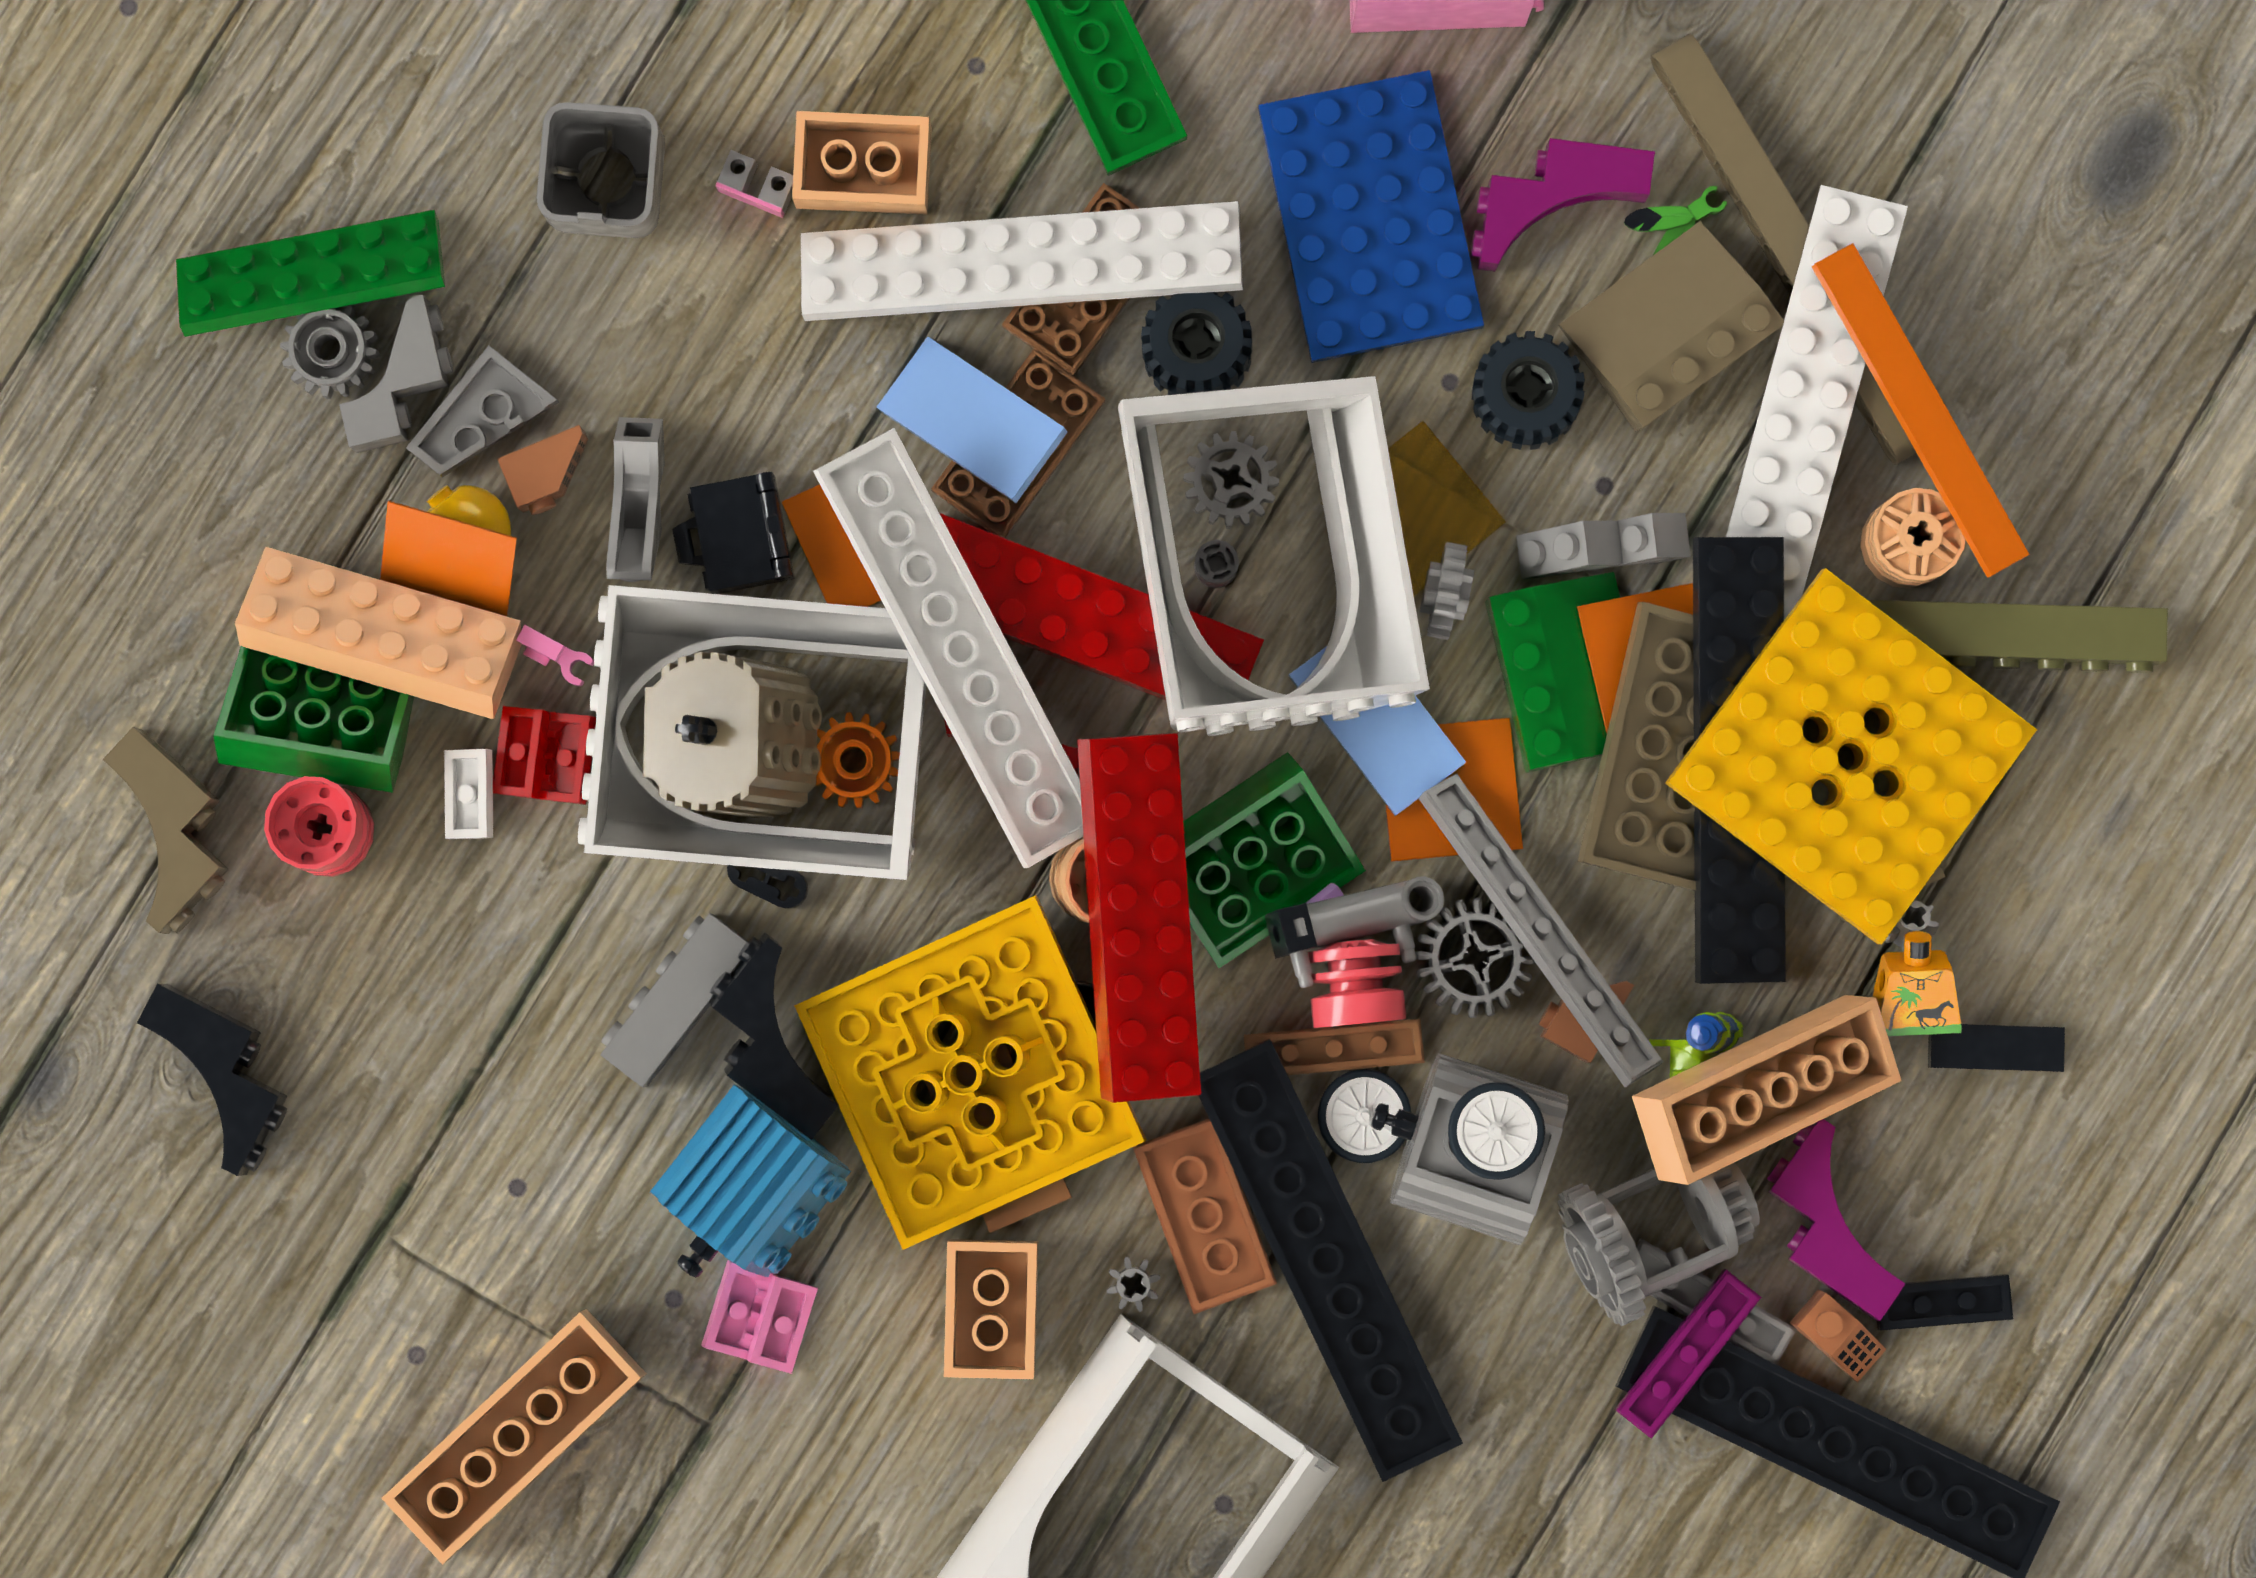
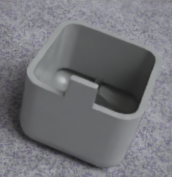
M571 102L558 103L547 111L542 126L536 198L537 206L550 226L564 233L625 238H642L654 231L660 214L665 138L654 116L647 110L638 107ZM608 131H612L613 151L622 154L630 160L636 178L648 179L647 181H633L631 189L624 197L615 202L607 203L605 217L602 214L600 202L591 200L583 193L578 177L557 174V171L581 173L584 164L590 157L599 152H607Z

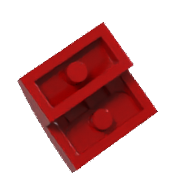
M503 706L493 775V794L586 805L587 800L582 799L583 777L585 773L591 772L592 756L586 754V740L588 730L595 729L596 717Z

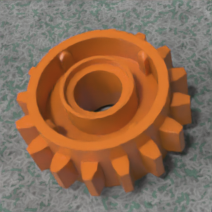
M851 712L846 713L844 723L839 724L831 717L829 719L831 729L827 732L817 729V736L820 738L817 749L820 752L821 766L816 776L815 786L822 784L826 786L822 797L826 800L830 799L834 794L838 795V806L841 808L846 806L849 799L854 800L857 809H863L864 799L870 798L875 804L880 803L878 792L883 789L892 793L894 789L888 781L891 776L898 777V769L893 767L894 761L899 760L900 752L891 750V746L898 739L895 735L884 738L882 734L887 725L881 721L875 727L870 726L871 716L866 713L860 722L855 721ZM851 749H860L866 755V765L857 773L845 771L842 764L845 753Z

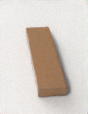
M1421 1019L1244 1035L1245 1050L1270 1039L1287 1075L1425 1063Z

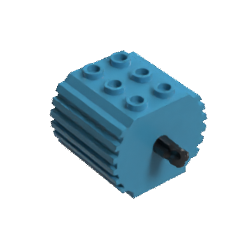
M734 1084L650 1192L658 1198V1201L672 1215L677 1217L697 1235L689 1245L694 1251L691 1257L682 1254L678 1259V1265L687 1274L695 1278L699 1277L703 1272L699 1265L702 1259L711 1262L715 1255L720 1252L724 1257L742 1269L769 1277L771 1273L777 1274L788 1263L792 1255L789 1250L798 1238L801 1237L803 1239L814 1230L820 1219L817 1214L827 1201L832 1203L843 1193L847 1186L845 1178L851 1171L815 1139H809L747 1090Z

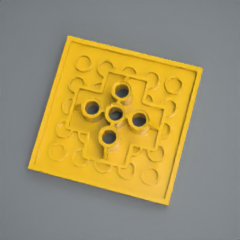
M1824 568L1818 573L1665 784L1876 944H1883L2038 729L1832 572ZM1868 710L1875 712L1880 720V727L1875 734L1870 733L1865 728L1864 716ZM1807 719L1813 720L1819 728V736L1814 743L1808 741L1803 736L1802 726ZM1843 745L1849 747L1854 754V763L1849 770L1843 768L1838 761V751ZM1878 772L1884 774L1889 781V790L1884 796L1877 794L1874 790L1873 779ZM1817 781L1824 783L1829 792L1828 799L1823 805L1816 803L1812 797V787Z
M1037 895L794 1005L902 1250L1147 1141L1130 1101L1112 1103L1101 1099L1096 1026ZM943 1021L952 1022L958 1030V1038L953 1045H946L938 1036V1028ZM1002 1043L1011 1045L1017 1053L1016 1063L1011 1068L1003 1067L997 1060V1049ZM961 1062L970 1063L976 1070V1080L971 1086H965L957 1079L956 1070ZM921 1080L929 1081L935 1087L936 1097L931 1104H924L917 1097L916 1087ZM979 1103H986L994 1110L995 1119L990 1127L981 1126L975 1119L974 1112Z

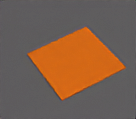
M817 485L782 501V505L826 602L829 604L868 607L882 601L821 485Z
M388 501L380 580L508 616L517 538Z
M1693 583L1577 606L1606 734L1609 728L1637 603L1647 602L1693 615Z
M1510 718L1438 724L1466 761L1463 766L1446 779L1457 773L1511 850L1523 849ZM1419 799L1396 816L1386 805L1391 862L1458 855Z

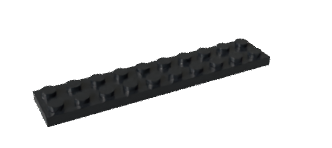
M1784 537L1693 538L1694 743L1784 621ZM1695 806V983L1786 982L1785 874Z
M1268 1039L1201 1071V1095L1198 1096L1382 1482L1463 1444L1271 1040Z
M1653 1305L1615 1386L1628 1392L1684 1320ZM1728 1341L1671 1413L2011 1578L2026 1577L2060 1504V1501Z

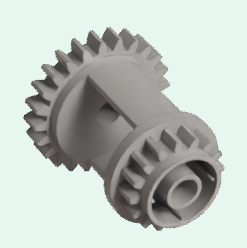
M1735 1162L1689 1185L1677 1183L1687 1212L1710 1251L1688 1260L1683 1248H1676L1666 1254L1672 1268L1648 1279L1636 1245L1624 1221L1613 1205L1664 1182L1658 1180L1655 1168L1597 1195L1594 1190L1590 1191L1587 1184L1583 1185V1183L1562 1191L1558 1195L1560 1200L1557 1203L1561 1209L1558 1212L1565 1223L1562 1225V1228L1564 1229V1241L1571 1262L1587 1291L1598 1300L1601 1308H1605L1607 1316L1609 1318L1612 1317L1615 1324L1619 1323L1620 1326H1624L1645 1316L1643 1311L1646 1309L1643 1302L1645 1297L1736 1256L1739 1245L1754 1239L1752 1233L1755 1232L1754 1227L1758 1226L1760 1222L1759 1211L1751 1188Z

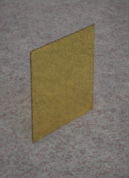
M1421 421L1388 448L1414 596L1424 589L1430 561L1441 563L1446 542L1466 545L1467 553H1469L1506 523L1424 421Z

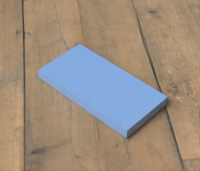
M930 337L925 339L877 405L880 412L1015 503L1018 502L1068 433L1062 425Z
M1326 647L1289 674L1290 679L1297 688L1316 668ZM1416 695L1415 704L1391 708L1388 704L1359 712L1360 716L1354 719L1333 721L1332 714L1319 716L1394 816L1418 800L1423 792L1442 782L1466 763Z

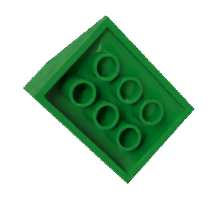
M1614 572L1533 586L1490 596L1485 601L1525 773L1602 756L1607 734L1577 606L1620 598Z
M241 646L213 734L218 763L296 777H323L337 784L393 793L404 754L414 696Z
M1288 752L1183 821L1190 926L1218 968H1221L1269 936L1264 915L1278 909L1306 903L1330 883L1341 888L1366 871L1308 776Z

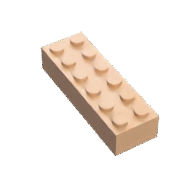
M266 546L235 621L240 646L490 719L495 718L522 645L516 641L521 632V620Z
M1844 995L1633 1095L1632 1099L1658 1180L1689 1185L1902 1080L1877 999L1874 997Z
M585 1309L566 1324L381 1499L443 1565L647 1373L599 1321Z

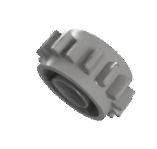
M346 306L342 312L339 311L338 307L308 313L307 315H296L298 319L294 327L286 325L285 330L290 334L289 342L280 343V348L289 352V357L282 361L283 366L287 369H296L291 376V380L297 385L307 380L305 391L311 395L318 388H321L322 396L326 399H331L333 391H339L341 395L347 397L349 396V387L356 385L362 389L365 386L362 380L366 373L374 375L375 373L370 363L371 359L380 357V352L372 348L370 343L378 339L377 334L374 331H364L370 323L364 316L353 320L356 310L352 306ZM329 340H338L340 343L338 355L331 360H322L320 351L323 344Z

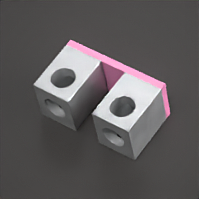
M730 150L715 185L718 192L783 218L792 198L793 175L771 166L758 198L746 194L758 165L755 159ZM736 166H745L743 173H733ZM778 182L786 183L785 188L781 191L773 189L774 185Z

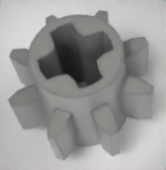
M1916 897L1888 935L1885 942L1895 943L1897 946L1902 947V952H1904V938L1908 932L1923 931L1930 935H1935L1939 923L1930 920L1934 906H1926L1922 902L1917 901Z
M1127 1256L1124 1259V1270L1119 1272L1116 1269L1110 1268L1109 1273L1117 1279V1285L1110 1286L1106 1291L1107 1294L1118 1292L1122 1297L1119 1302V1309H1123L1129 1301L1135 1302L1136 1308L1141 1312L1143 1310L1142 1300L1146 1296L1151 1299H1158L1157 1293L1150 1289V1283L1157 1282L1161 1277L1159 1274L1150 1276L1145 1270L1148 1267V1259L1143 1260L1140 1267L1132 1266L1131 1260ZM1136 1272L1142 1275L1141 1284L1146 1287L1143 1292L1134 1291L1132 1296L1125 1293L1126 1284L1121 1279L1124 1275L1133 1277Z

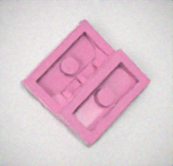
M727 1260L701 1345L706 1349L743 1358L750 1363L792 1374L818 1288L773 1273L769 1277H764L746 1271L730 1260Z

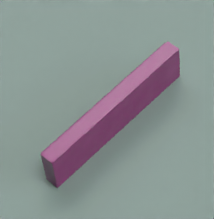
M1724 1269L1614 1410L1652 1439L1762 1297L1728 1270Z

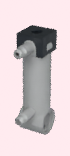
M1421 876L1318 902L1303 903L1278 909L1264 915L1275 959L1290 955L1301 988L1312 986L1314 983L1312 978L1313 971L1307 950L1336 942L1393 930L1395 942L1400 947L1402 962L1409 963L1415 961V944L1410 926L1436 917L1442 910L1444 895L1436 881L1426 876ZM1411 891L1416 892L1422 899L1423 906L1420 912L1415 910L1409 902Z

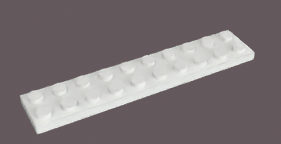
M1824 185L1820 186L1726 534V537H1784V620L1803 595L1865 367L1863 357L1818 280L1812 266L1854 243L1884 296L1908 208L1905 205Z
M1238 201L801 233V308L804 321L1243 290L1240 209Z
M895 428L814 470L813 472L1023 868L1033 866L1082 838L1084 835L1080 779Z

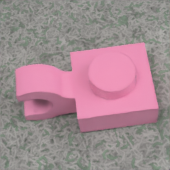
M526 625L523 626L516 641L526 646L523 655L544 666H547L550 659L559 663L563 677L572 685L581 687L584 684V681L575 677L572 673V667L576 662L583 661L590 666L594 665V659L588 654L573 651Z

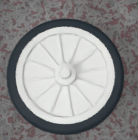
M1371 1069L1353 1070L1336 1078L1324 1091L1318 1107V1125L1326 1144L1340 1157L1356 1163H1373L1391 1156L1402 1146L1406 1139L1391 1135V1126L1386 1124L1381 1131L1372 1127V1118L1376 1107L1380 1103L1389 1105V1114L1396 1115L1399 1109L1411 1112L1410 1102L1403 1088L1390 1076Z
M1486 1083L1471 1089L1457 1102L1450 1116L1448 1137L1455 1157L1467 1170L1482 1178L1502 1180L1521 1174L1535 1162L1544 1144L1545 1123L1537 1103L1525 1091L1507 1083Z

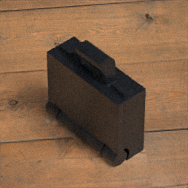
M763 472L756 475L690 487L691 494L687 495L690 511L695 513V517L677 525L672 529L678 563L705 567V571L702 573L706 590H709L712 594H721L795 579L776 477L773 472ZM692 529H698L702 555L695 556L690 532Z

